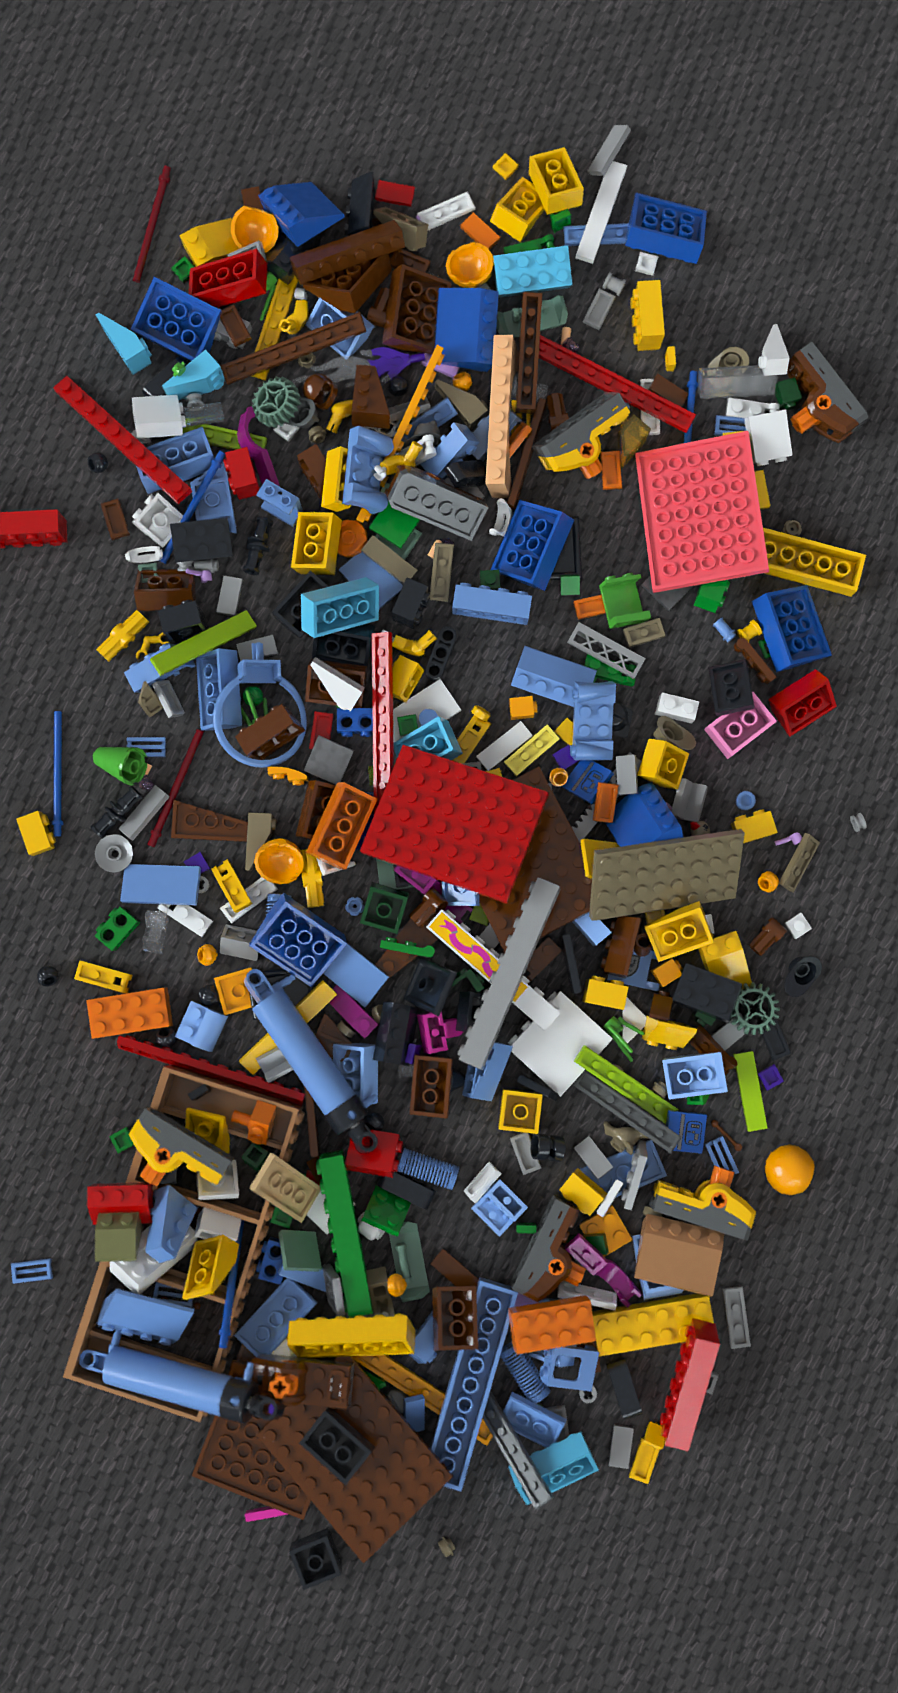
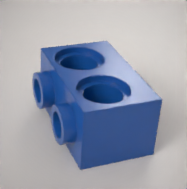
M337 708L338 734H341L342 737H353V734H360L361 737H372L373 708H352L351 711ZM370 719L372 721L369 727L361 726L362 720ZM343 720H352V725L350 727H343Z
M270 1237L268 1241H264L262 1253H265L263 1261L259 1260L256 1272H259L258 1279L281 1285L284 1277L277 1272L282 1264V1254L275 1255L271 1250L273 1246L280 1247V1241L277 1238ZM266 1266H274L276 1268V1273L269 1274L266 1270Z

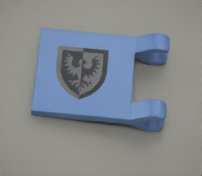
M633 950L627 978L608 974L607 980L622 981L626 985L658 991L660 987L658 983L647 981L651 959L657 960L655 952L650 951L647 956L641 957Z

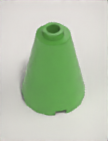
M99 747L93 753L95 765L127 785L132 786L134 785L133 783L140 782L147 769V763L144 758L147 757L146 753L137 747Z

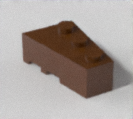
M356 366L352 403V426L390 429V413L376 366Z
M314 444L298 454L297 459L301 470L322 501L326 456L321 453L317 444Z

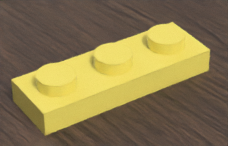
M546 725L505 760L504 763L517 777L560 738Z

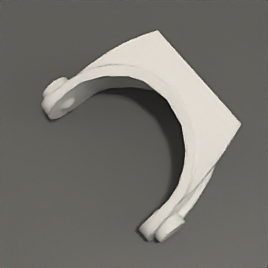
M499 499L497 500L498 512L495 526L489 530V534L505 536L513 514L505 500Z
M160 546L135 548L129 550L125 554V558L132 563L155 562L163 558V550H160ZM155 551V553L138 555V553Z

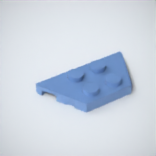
M222 461V467L218 468L195 510L196 520L227 517L229 532L235 534L237 533L230 484L224 461ZM208 470L202 476L190 482L192 497L197 492Z

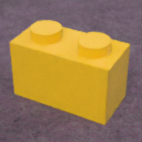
M402 655L393 663V697L406 703L425 670L419 663Z
M764 809L753 812L754 816L748 818L746 814L735 817V821L731 823L733 830L742 829L745 833L743 843L778 833L771 811L765 812Z
M36 811L16 819L29 855L35 856L55 848L53 843H56L53 833L48 830L47 825H50L46 814L43 815L42 812Z
M579 1168L572 1173L560 1188L564 1198L573 1201L582 1213L589 1216L608 1194Z

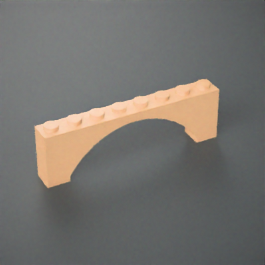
M494 335L486 486L492 498H509L511 492L509 417L512 385L515 373L518 371L519 357L513 335Z

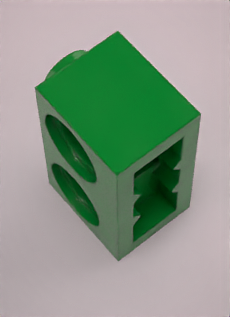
M124 907L114 908L109 914L110 918L108 921L101 923L96 929L95 937L111 951H116L140 924V921ZM125 915L127 918V922L125 925L121 926L119 924V918L120 916ZM112 930L114 938L109 941L106 938V933Z

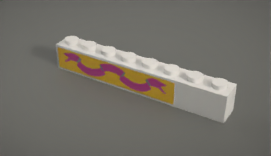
M441 909L428 924L427 928L489 982L493 971L497 972L499 968L497 962L500 955L494 949L488 950L484 947L485 942L476 935L474 938L469 934L470 929L464 923L459 925L454 920L456 916L449 910L444 912ZM523 976L512 1003L545 1031L560 1014L557 1010L559 1006L552 1000L547 1002L543 998L544 993L537 987L531 988L528 985L530 981Z

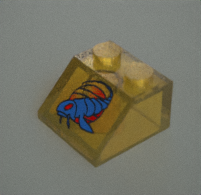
M635 415L630 419L626 418L620 425L621 429L618 432V451L620 467L622 469L647 442L651 428Z

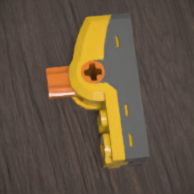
M605 392L535 442L532 448L545 470L559 472L580 467L585 478L590 479L604 469L598 459L601 452V443L598 435L606 434L611 430V426H617L629 416L630 411L620 393Z
M150 1106L143 1110L129 1133L135 1147L148 1162L140 1177L155 1186L159 1185L166 1172L177 1169L183 1162L187 1164L186 1167L195 1173L198 1170L201 1172V1177L217 1185L235 1158ZM163 1151H166V1152H167V1154H166L167 1157H166V1158L163 1157V1156H164V1152H163Z
M715 1165L710 1180L702 1182L697 1187L695 1193L689 1189L678 1188L671 1183L657 1180L649 1201V1206L653 1211L747 1241L756 1215V1211L743 1198L730 1189L734 1172Z

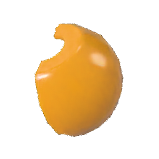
M243 206L234 214L231 222V234L234 243L239 249L261 241L264 251L267 253L274 247L277 241L278 224L272 213L250 206Z
M475 242L462 245L453 250L446 262L449 278L463 288H478L484 285L491 277L494 266L493 255L486 246Z
M282 838L263 844L256 852L254 860L256 870L260 876L276 884H287L297 880L304 867L303 855L298 846Z
M790 1144L780 1146L771 1152L766 1160L765 1173L767 1180L772 1188L781 1194L795 1195L803 1193L812 1180L814 1161L809 1153L799 1146Z

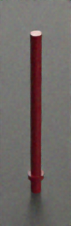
M164 166L162 175H159L158 180L160 182L133 276L134 282L140 283L165 189L167 183L169 184L171 168L169 166Z
M196 730L168 795L169 798L164 804L154 830L150 832L152 835L147 845L155 847L158 838L162 836L161 831L173 806V800L176 799L204 732L201 730Z

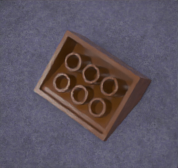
M387 253L304 283L303 288L338 310L356 313L392 271L389 254Z
M404 264L393 270L382 344L400 350L433 354L435 349L438 289L451 288L452 282Z

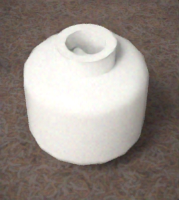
M363 1212L357 1220L359 1223L358 1231L370 1241L379 1240L385 1231L361 1221L365 1213Z

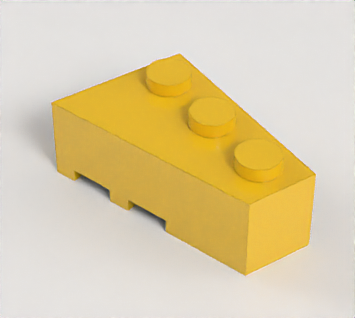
M341 446L327 451L321 507L335 512L351 507V505L342 504L348 449Z

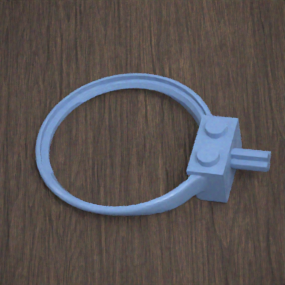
M252 643V660L243 659L237 664L238 676L223 688L215 702L213 725L217 739L230 756L243 764L263 768L276 766L292 757L301 746L306 731L298 736L294 745L286 753L277 758L256 760L242 755L227 741L221 726V709L231 690L240 683L280 682L279 685L284 687L295 699L300 711L301 725L305 730L307 719L305 707L298 691L288 680L281 676L280 660H264L263 643Z

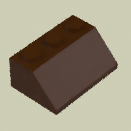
M178 569L138 570L134 588L137 611L162 610V607L166 605L177 606L181 605V602L185 600L196 601L195 575L188 574L186 571H178ZM142 574L143 579L149 578L147 583H142Z
M311 659L307 670L305 702L337 706V703L332 699L312 668L311 663L313 659ZM322 661L361 686L366 687L368 666ZM365 688L353 708H362Z
M283 704L274 706L270 710L271 712L265 716L258 717L255 723L249 727L242 728L239 734L235 736L246 756L256 760H263L306 731L289 708Z
M317 780L308 782L296 837L312 840L335 789V785Z
M620 916L616 920L612 919L610 930L613 931L612 938H608L605 948L609 952L607 957L603 956L601 968H604L605 974L627 978L641 918Z
M414 1055L410 1103L411 1115L448 1118L452 1058Z
M476 1286L432 1288L434 1351L478 1349Z

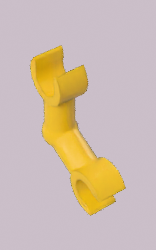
M162 632L159 636H145L141 650L136 653V659L139 658L141 653L148 655L150 644L161 643L164 645L169 643L161 640L165 634Z

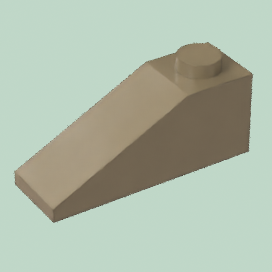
M387 207L374 210L373 214L382 224L392 220L396 221L402 229L405 247L408 250L417 251L420 248L426 247L429 224Z
M435 381V389L444 399L448 397L457 411V415L470 430L482 418L488 416V406L483 400H479L475 395L443 381Z
M248 813L245 870L251 872L255 866L256 852L263 844L270 840L273 830H276L277 821L273 819L272 814Z
M386 1267L366 1270L374 1315L394 1317L395 1311L392 1296L388 1293Z

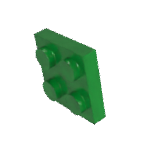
M376 1186L361 1221L397 1237L411 1202Z

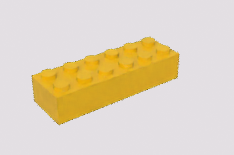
M763 528L769 572L764 574L850 597L857 592L866 558L865 554Z
M698 1293L632 1304L628 1308L620 1306L616 1307L615 1311L609 1309L592 1311L596 1336L595 1343L599 1356L685 1342L687 1338L685 1337L686 1327L691 1324L692 1318L714 1323L709 1296Z
M395 1314L394 1317L375 1315L369 1318L361 1315L354 1318L337 1316L335 1319L317 1317L315 1320L297 1318L295 1321H289L287 1345L300 1358L415 1354L416 1330L408 1316L404 1314Z

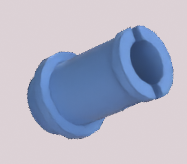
M720 618L713 624V627L723 636V641L730 642L736 636L735 630H732L723 618Z

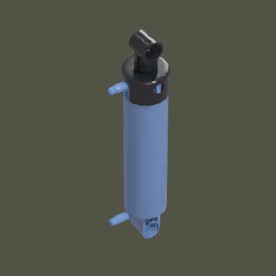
M250 970L244 979V984L258 1004L252 1009L317 1103L337 1135L350 1129L348 1135L355 1143L356 1150L360 1153L373 1151L377 1147L378 1139L374 1133H371L364 1121L361 1123L359 1121L369 1114L367 1107L378 1099L377 1095L373 1094L361 1101L347 1083L283 990V988L295 980L293 974L271 986L260 970ZM252 975L257 976L259 983H251L249 977ZM364 1137L370 1140L369 1148L362 1145Z
M116 1329L109 1344L108 1352L85 1350L79 1357L80 1365L85 1369L102 1373L103 1381L107 1385L220 1416L223 1419L246 1424L253 1416L264 1420H277L283 1416L285 1411L284 1403L280 1399L259 1394L258 1384L251 1381L254 1363L248 1362L242 1379L119 1346L122 1334L120 1330ZM92 1355H93V1357H94L93 1363H91V1356H92ZM270 1404L274 1407L272 1415L269 1413Z

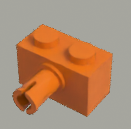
M257 1100L251 1115L235 1109L231 1122L247 1126V1140L255 1144L266 1145L274 1127L276 1106Z

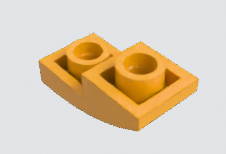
M268 767V775L270 777L273 776V779H284V775H287L289 783L293 782L294 786L304 785V781H308V776L297 770L285 767Z

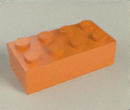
M345 782L337 783L306 853L338 869L346 870L377 802V798Z
M168 988L86 1000L92 1039L173 1026Z
M586 1295L508 1308L513 1349L516 1354L596 1341L591 1300Z

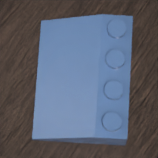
M116 1289L103 1300L97 1325L102 1326V1329L107 1331L116 1329L120 1330L123 1335L133 1336V1334L140 1335V1338L143 1340L152 1341V1339L159 1340V1343L162 1345L170 1346L179 1340L194 1313V1309Z

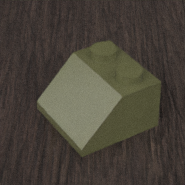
M139 1212L98 1214L95 1228L96 1262L137 1260L143 1228Z

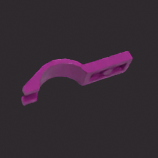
M248 407L246 412L240 416L237 432L238 443L241 448H248L262 485L268 479L279 486L268 450L255 444L250 437L248 424L255 417V413L252 407Z
M400 866L394 868L395 872L424 895L433 888L442 895V884L436 879ZM447 906L444 911L449 910L456 916L455 920L461 924L463 923L461 920L462 916L467 910L471 912L473 909L470 906Z
M580 1233L565 1245V1250L593 1276H600L612 1287L619 1300L627 1308L630 1306L628 1300L634 1294L638 1297L642 1295L628 1275L615 1262L606 1259Z

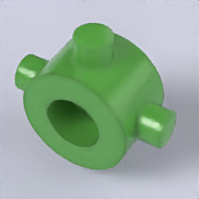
M178 362L174 365L172 369L174 372L173 376H181L185 372L184 362Z

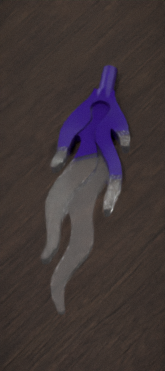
M379 347L360 351V354L364 356H380L381 358L377 360L342 356L321 366H311L310 368L316 372L339 368L336 372L326 375L336 384L343 380L355 379L357 365L376 366L379 378L388 372L381 380L382 383H387L393 377L398 376L406 367L411 366V363L425 361L424 353L409 356V354L401 353L391 348ZM309 376L297 377L292 382L294 385L304 383ZM355 382L345 384V388H354Z

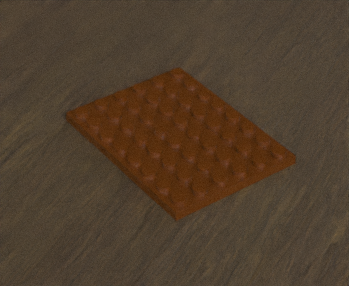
M540 767L513 780L546 791L549 795L508 902L506 904L479 894V903L504 952H506L508 947L505 946L508 936H513L515 928H513L514 922L517 917L522 915V904L525 899H529L531 894L529 892L531 883L533 881L536 882L538 877L560 886L561 889L540 938L590 912L592 879L585 875L581 844Z
M242 1344L236 1360L248 1363L256 1356ZM317 1357L310 1359L334 1361L337 1357ZM215 1415L192 1476L304 1520L311 1500L257 1436L272 1420H264L253 1416L248 1423L241 1424Z
M351 1356L337 1357L334 1361L354 1363L351 1405L347 1409H332L375 1446V1449L346 1485L299 1444L328 1407L303 1404L287 1406L283 1416L280 1419L272 1420L257 1436L364 1564L453 1477V1474Z

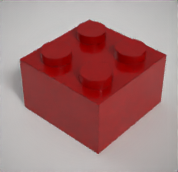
M244 447L225 452L226 459L223 461L229 476L228 481L233 495L237 494L239 500L256 496L259 491V485L248 448Z

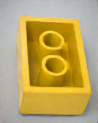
M565 147L529 157V175L547 215L582 205L584 188Z
M660 280L638 281L636 289H633V297L630 299L631 309H634L632 327H636V333L633 334V343L637 345V351L659 350L665 335Z
M298 512L291 563L292 569L299 574H308L311 570L315 575H335L342 520L337 515L329 512Z

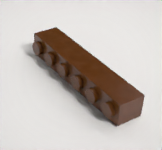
M395 220L291 256L290 261L293 273L301 285L404 248L405 243L402 229Z
M523 292L515 413L534 414L536 408L542 293Z

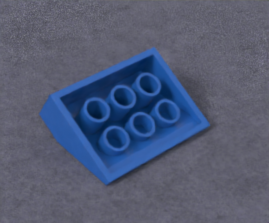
M312 182L275 185L265 189L263 193L258 195L264 210L275 216L278 227L297 247L345 217Z
M635 193L625 246L697 264L704 246L707 211Z
M154 277L130 330L192 361L204 350H207L208 353L210 352L222 311Z
M484 288L438 289L435 347L439 345L444 348L442 354L445 356L441 364L487 372L492 368L499 291Z
M519 500L491 570L499 569V574L545 591L574 519L561 511Z
M807 585L765 593L752 601L776 672L792 669L832 656Z
M653 782L639 786L638 794L626 795L615 806L613 823L605 822L619 847L683 838L681 825Z
M283 893L270 909L249 946L312 987L347 945L345 934Z

